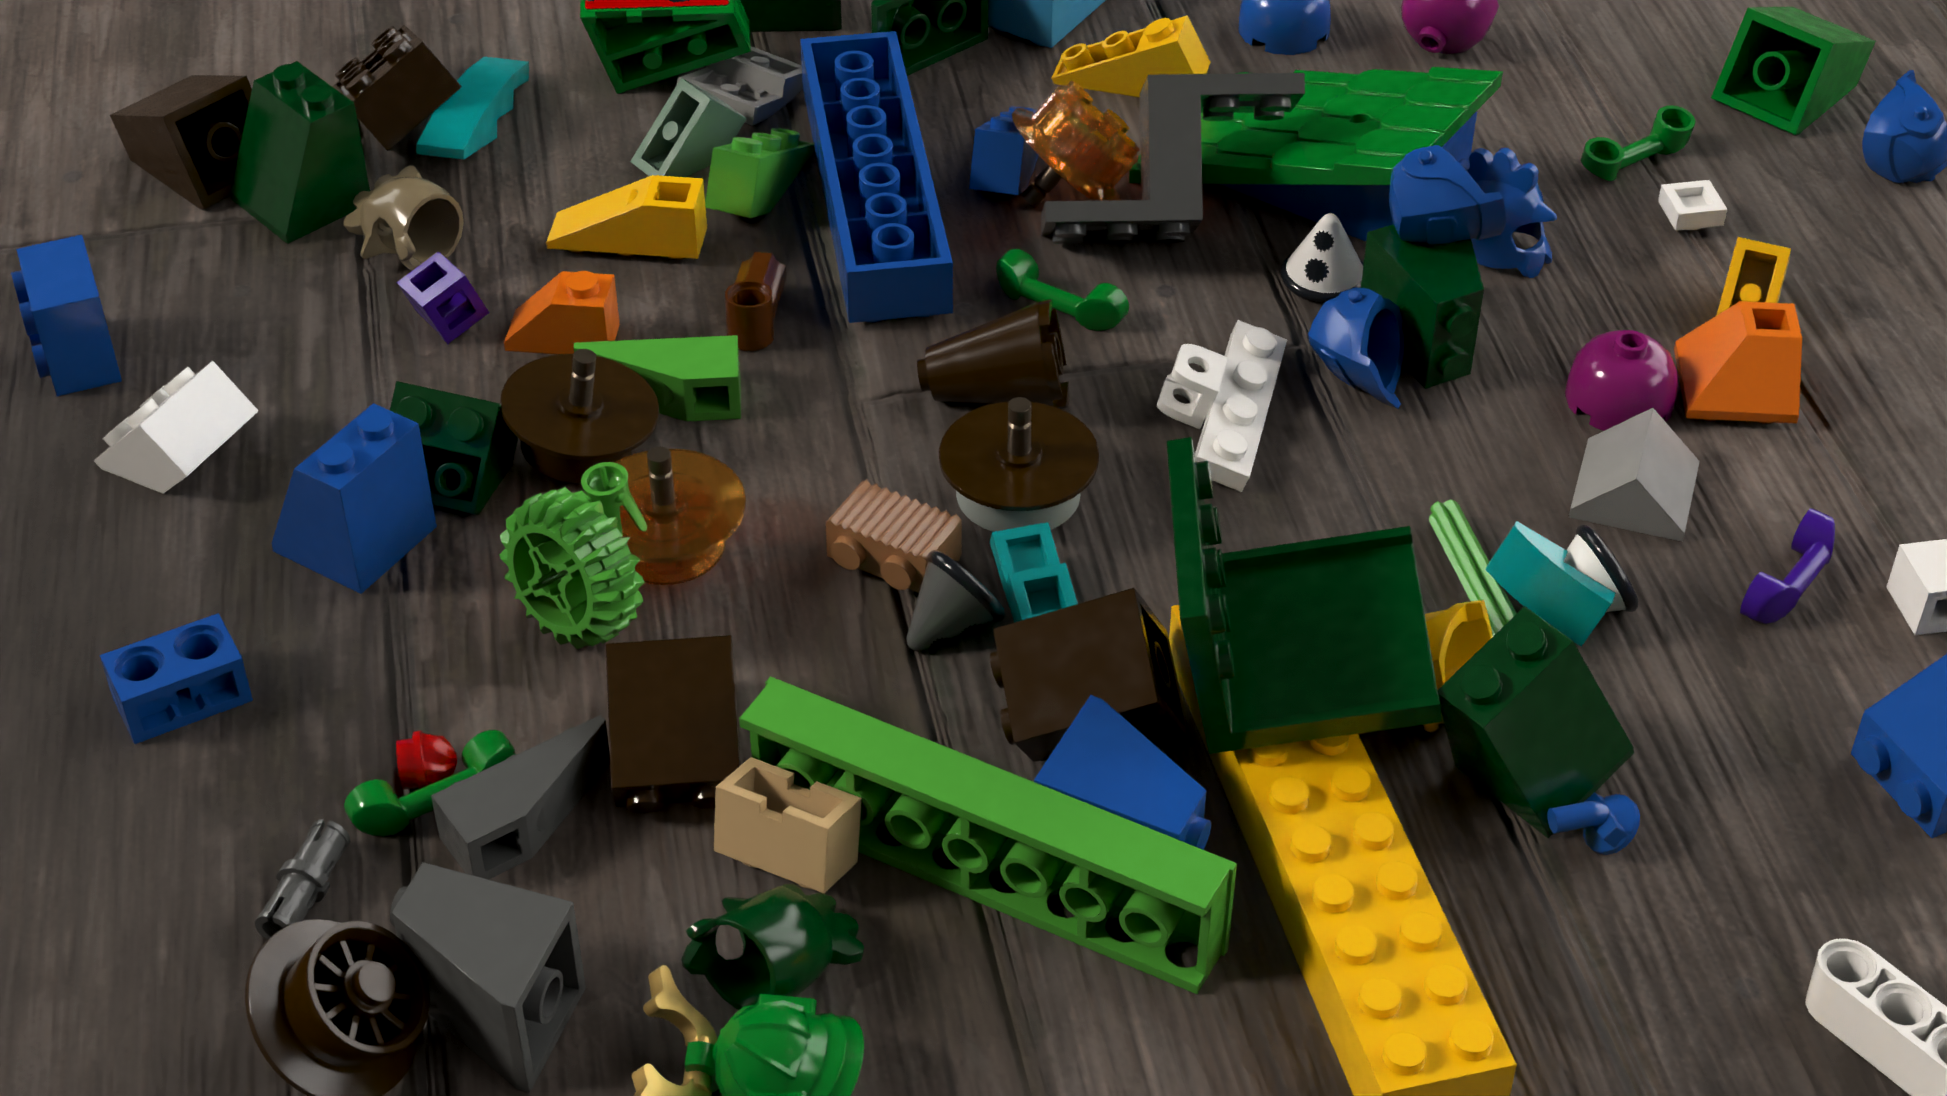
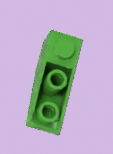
M772 128L770 134L752 133V138L733 137L732 143L714 147L705 200L706 208L748 218L771 212L814 153V143L799 140L800 133L797 131Z
M738 335L574 343V352L578 349H589L596 356L616 361L637 372L654 390L658 399L660 414L684 421L741 419V376Z

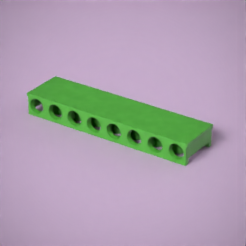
M771 676L765 682V688L739 718L740 727L750 731L751 756L753 758L795 773L794 784L809 790L817 781L862 798L858 852L1194 994L1199 993L1220 956H1225L1228 951L1237 863ZM886 825L890 834L903 845L891 846L883 843L877 836L878 829ZM943 848L947 858L959 868L945 869L940 867L933 860L932 854L938 849ZM1000 871L1004 881L1016 892L1003 893L997 891L990 884L989 877L995 872ZM1059 894L1064 907L1075 916L1065 918L1053 914L1047 906V900ZM1115 918H1119L1122 929L1134 941L1120 942L1113 939L1106 931V924ZM1176 942L1193 943L1198 946L1197 965L1193 967L1176 966L1166 957L1165 949Z

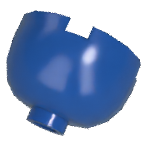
M1242 0L1238 32L1244 41L1251 46L1253 38L1265 43V52L1284 55L1310 52L1317 48V41L1324 37L1326 41L1329 38L1331 24L1330 0Z

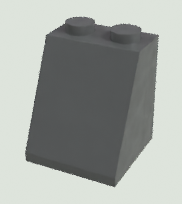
M422 862L408 887L403 886L396 893L391 905L390 922L395 926L397 937L411 949L424 971L430 997L428 1014L517 1090L530 1093L586 989L574 904L572 901Z

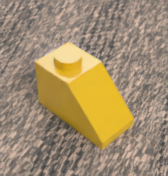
M1738 237L1717 315L1739 301L1778 303L1790 260L1791 248Z

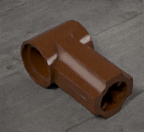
M754 252L749 260L742 261L735 283L730 285L725 291L727 336L738 335L739 350L756 351L764 349L774 340L773 321L786 283L787 270L786 265L777 261L773 253Z

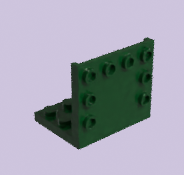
M1192 437L1167 441L1180 621L1209 754L1442 722L1410 526L1222 553L1221 549L1217 550L1216 547H1213V545L1222 544L1218 509L1213 507L1212 503L1205 504L1204 499L1214 498L1209 462H1196Z

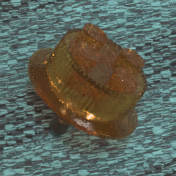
M1070 81L1066 87L1058 86L1035 113L1024 108H1017L1012 113L1013 122L1020 134L1048 164L1034 179L1035 182H1032L1021 194L1033 207H1037L1046 197V193H1049L1062 178L1093 201L1121 200L1115 185L1139 159L1137 153L1140 149L1126 135L1130 128L1125 121L1110 109H1107L1104 114L1101 113L1100 110L1091 104L1093 102L1092 97L1074 81Z

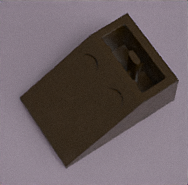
M405 25L398 30L391 26L383 31L371 44L375 50L362 61L355 57L347 62L335 74L339 81L332 86L354 102L357 118L387 151L462 88L425 43Z

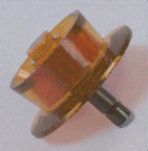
M662 446L632 454L614 462L622 465L627 470L629 491L647 524V530L640 531L623 505L620 506L623 537H631L627 545L631 554L640 558V561L635 566V571L643 577L645 583L654 585L680 584L694 580L710 571L722 558L726 540L737 530L745 514V490L735 472L723 462L709 455L685 449H668Z

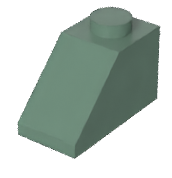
M681 78L630 162L648 176L687 177L710 166L713 148L732 143V138L736 137L747 118L718 97Z

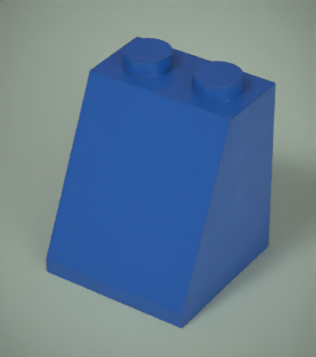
M373 403L294 468L271 543L273 552L360 594L368 589L437 527L419 423Z
M1947 654L1864 711L1851 751V755L1857 760L1860 767L1867 774L1871 775L1898 803L1900 809L1907 816L1911 817L1931 838L1947 832Z
M1089 696L1034 779V782L1200 849L1204 850L1211 831V821L1204 818L1206 790L1109 704L1096 696Z

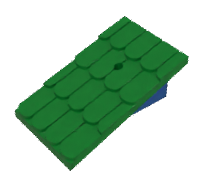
M1431 67L1429 73L1372 69L1360 74L1295 70L1293 73H1304L1305 94L1291 112H1284L1283 119L1261 121L1254 119V113H1234V119L1206 121L1203 120V113H1201L1202 184L1222 185L1317 223L1324 215L1328 213L1335 214L1348 235L1367 241V232L1393 224L1389 206L1390 178L1393 167L1406 154L1422 147L1439 145L1458 162L1462 159L1469 160L1477 110L1501 87L1503 71ZM1141 154L1137 159V163L1129 169V183H1141Z

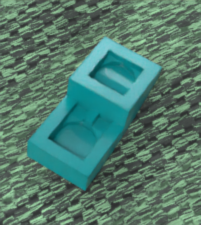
M1516 521L1485 570L1520 604L1527 607L1582 647L1611 606L1616 593L1565 563L1567 550Z

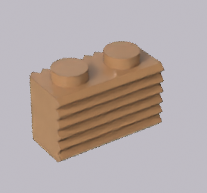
M866 479L857 486L826 521L827 556L833 558L837 564L845 569L856 570L858 568L883 578L886 583L895 589H911L919 593L928 563V553L937 550L943 552L954 561L960 560L962 554V520L957 514L951 516L947 510L941 512L937 506L931 508L927 503L920 504L917 499L911 501L907 495L901 497L897 491L891 493L887 487L881 489L877 483L871 485Z

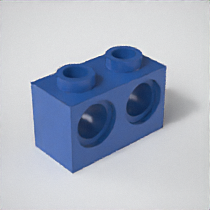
M219 613L100 655L112 698L134 744L253 701L243 659Z

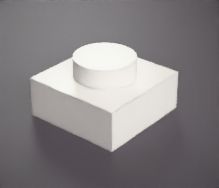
M1710 180L1661 185L1658 202L1675 231L1724 226L1727 208Z

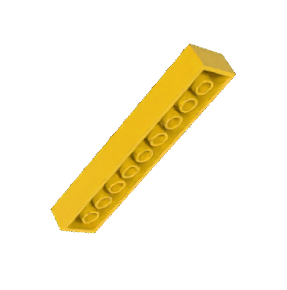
M1179 605L1171 606L1169 642L1177 679L1208 751L1180 621ZM1351 734L1209 754L1353 1095L1510 1096L1517 1064L1359 735Z

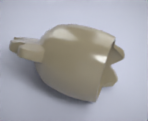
M414 166L403 168L396 176L386 174L379 177L374 184V190L370 192L362 191L355 196L353 204L356 210L348 214L344 219V226L349 232L365 236L360 253L362 258L368 259L382 253L398 254L400 261L411 271L438 251L448 258L455 251L461 239L464 224L459 203L444 188L422 179Z

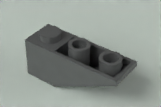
M599 715L431 795L439 838L466 874L489 880L535 856L610 765L606 720L602 715Z

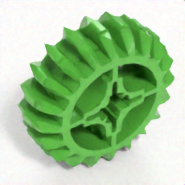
M566 487L558 490H550L543 495L542 493L534 495L525 500L524 505L515 509L513 514L505 519L507 529L500 534V539L505 549L499 554L500 559L509 569L504 578L513 583L517 592L514 599H520L527 608V618L535 617L539 621L540 631L543 634L553 632L555 640L560 645L570 642L576 649L584 646L593 647L600 642L604 644L616 637L620 631L630 625L631 621L637 618L636 608L644 602L642 594L638 589L645 583L643 577L635 571V566L640 561V558L631 554L627 545L631 537L622 536L617 528V517L608 518L604 514L601 501L590 503L587 495L582 490L572 493Z

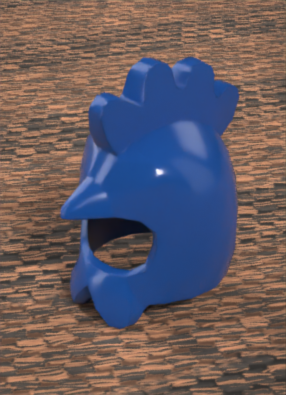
M1501 148L1494 156L1487 149H1476L1470 154L1469 160L1462 159L1459 163L1484 193L1500 192L1506 211V224L1501 235L1481 240L1471 239L1477 263L1490 268H1517L1524 277L1534 278L1538 276L1544 263H1552V251L1546 239L1543 222L1557 220L1556 213L1544 204L1543 196L1537 183L1539 171L1532 163L1519 164L1516 154L1509 148ZM1513 232L1526 233L1535 237L1538 242L1525 250L1518 248L1513 240Z

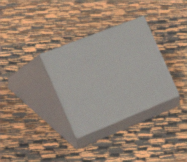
M1651 408L1588 438L1569 518L1683 542L1700 461L1657 411Z

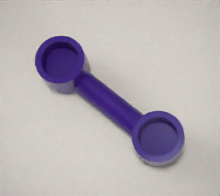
M1813 508L1807 511L1795 532L1791 545L1792 550L1803 554V556L1783 581L1762 571L1759 572L1744 596L1740 614L1759 623L1768 624L1783 618L1796 606L1802 594L1823 567L1830 562L1835 542V522L1832 516Z

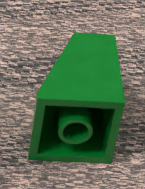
M1792 6L1749 7L1744 15L1711 98L1794 135H1798L1857 86L1876 41Z

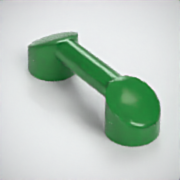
M1664 106L1658 110L1649 136L1623 148L1609 138H1592L1585 144L1581 163L1592 174L1604 180L1614 181L1618 171L1656 153L1668 155L1683 149L1691 137L1696 122L1691 112L1682 107Z
M1010 249L996 263L997 279L1002 290L1010 299L1017 300L1020 296L1034 302L1051 299L1053 302L1052 309L1075 317L1077 322L1088 330L1106 331L1112 329L1129 312V302L1126 295L1113 284H1098L1086 298L1038 281V265L1033 257L1023 250Z
M498 730L481 732L474 736L462 751L461 759L467 769L400 798L397 797L388 782L380 779L369 780L361 783L348 794L344 803V810L354 827L362 833L372 836L397 834L409 825V821L434 811L431 795L448 788L455 782L467 779L506 760L510 756L515 755V749L503 732Z

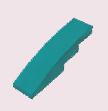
M483 57L469 67L457 80L462 88L433 112L416 144V154L464 160L497 138V119L513 109L514 89L529 81V61Z
M1048 522L992 532L990 545L1014 623L1078 604L1067 564H1060Z

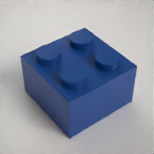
M77 235L16 249L21 270L11 272L25 330L31 341V348L39 377L51 376L56 396L121 382L122 378L83 236Z

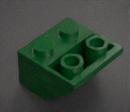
M396 381L390 411L419 423L433 505L479 515L512 466L518 437L509 429L501 413L502 404Z

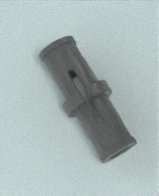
M324 819L314 821L298 853H296L293 859L284 862L276 875L277 880L280 882L272 897L255 920V928L265 939L268 940L272 935L288 925L303 921L314 902L323 900L330 888V882L326 881L350 843V836L341 825L329 820L326 829L321 835L325 826Z

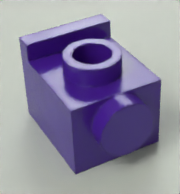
M439 251L396 282L415 311L439 333L447 344L490 313L465 274Z

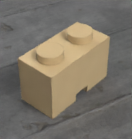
M750 757L716 786L714 851L741 861L749 867L759 868L795 882L803 888L813 889L825 894L858 862L862 798L817 781L809 790L794 784L795 773Z

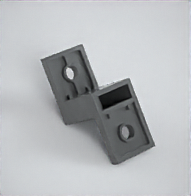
M1304 73L1148 75L1140 92L1141 200L1045 201L1041 214V236H1053L1054 244L1083 243V237L1086 235H1104V243L1109 244L1134 242V236L1153 234L1154 242L1157 243L1184 242L1185 235L1193 234L1203 220L1201 113H1203V120L1206 121L1234 119V113H1254V119L1261 121L1283 119L1284 112H1291L1305 94Z

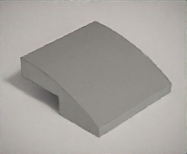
M752 46L751 52L707 65L704 69L678 77L677 84L683 78L718 97L747 118L744 123L752 126L774 115L803 89L802 66L800 64Z

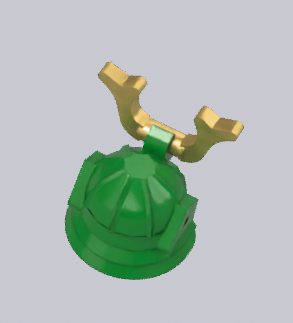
M661 965L649 974L651 999L644 1004L643 1010L649 1017H659L671 1022L682 1032L685 1045L687 1046L683 1083L676 1085L659 1074L653 1065L649 1063L643 1065L632 1073V1080L636 1089L634 1096H711L712 1092L718 1089L721 1096H851L861 1071L864 1056L863 1032L854 1018L832 1013L815 1014L817 1000L813 998L760 994L756 1005L743 1006L737 1011L724 1028L720 1029V1035L717 1038L710 1022L680 993L673 980L671 971L666 965Z

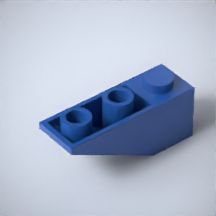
M1013 106L1009 107V112H1000L999 116L991 117L990 121L976 128L969 189L1011 195L1021 194L1029 185L1050 126V119L1038 118L1037 109Z

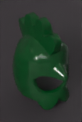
M784 884L748 899L724 898L722 904L727 913L716 918L697 921L686 930L687 936L692 941L687 945L681 960L683 968L690 974L705 975L722 999L737 1010H740L743 1006L756 1005L760 994L797 997L819 978L829 964L848 965L860 962L864 953V945L856 939L859 931L856 919L847 914L835 913L836 900L832 896L824 893L805 895L800 887L794 884ZM720 925H730L739 930L743 941V953L740 957L726 960L718 954L716 934Z

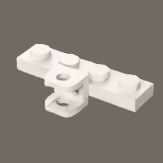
M1237 320L1230 335L1224 356L1197 345H1181L1172 373L1167 375L1163 383L1157 408L1167 416L1197 429H1201L1204 423L1195 452L1196 462L1208 461L1212 481L1242 492L1250 478L1287 339L1272 334L1267 329L1255 327L1240 320ZM1189 363L1200 365L1205 372L1193 370ZM1173 395H1182L1186 397L1190 403H1181L1177 401Z

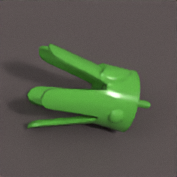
M602 462L593 465L584 472L581 478V485L589 502L601 501L604 514L608 518L617 517V528L622 536L620 506L622 505L640 531L647 530L646 521L629 491L628 472L622 465L614 462Z

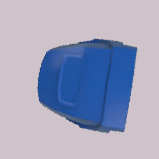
M1909 70L1898 79L1896 86L1878 104L1870 116L1862 140L1863 155L1868 167L1878 175L1896 183L1932 181L1935 179V175L1947 167V123L1944 120V114L1933 98L1916 83L1914 70Z
M1439 145L1415 149L1406 154L1393 167L1390 178L1389 206L1394 227L1401 240L1436 245L1473 238L1481 240L1501 235L1506 224V211L1500 192L1484 193L1465 168Z
M1352 288L1341 292L1338 297L1326 301L1316 315L1308 333L1309 343L1313 350L1335 376L1355 389L1357 387L1371 394L1378 401L1398 409L1401 403L1394 394L1401 373L1405 348L1402 328L1403 320L1399 306L1367 288Z

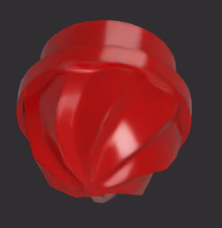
M420 730L413 731L412 738L396 741L397 765L403 790L421 789L454 773L458 762L457 753L444 736L426 734Z

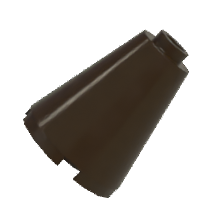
M1052 300L1039 301L926 347L925 359L917 360V372L921 390L923 392L931 391L935 401L990 405L1023 397L1030 402L1042 403L1059 409L1068 408L1069 381L1060 383L1059 376L1063 375V366L1067 365L1058 315L1056 309L1052 310Z

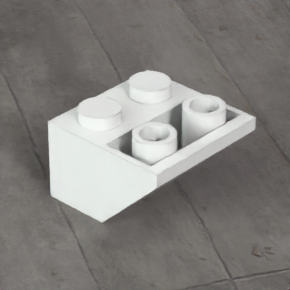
M211 361L196 374L189 367H186L170 382L162 386L139 406L140 408L131 416L124 419L102 438L110 447L98 456L94 462L102 470L164 494L193 472L258 412V409L214 361Z

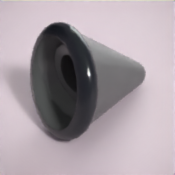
M933 550L928 553L927 567L907 634V645L910 649L923 651L992 621L998 622L1004 619L1005 611L1001 603L971 573L943 552Z

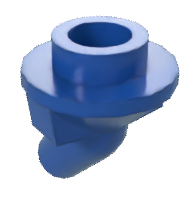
M1594 792L1584 802L1549 808L1547 819L1549 827L1554 834L1583 829L1586 844L1596 853L1609 855L1625 848L1635 837L1640 824V812L1637 804L1625 795L1614 794L1603 798Z

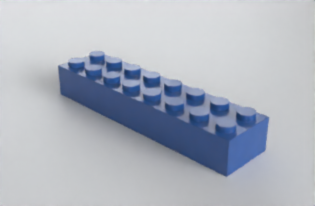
M896 31L800 39L803 93L848 322H878L887 319L930 317L953 313V261Z

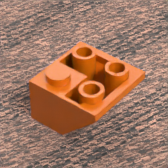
M1739 301L1676 340L1674 353L1686 418L1707 421L1731 420L1797 424L1800 407L1802 334L1795 304Z

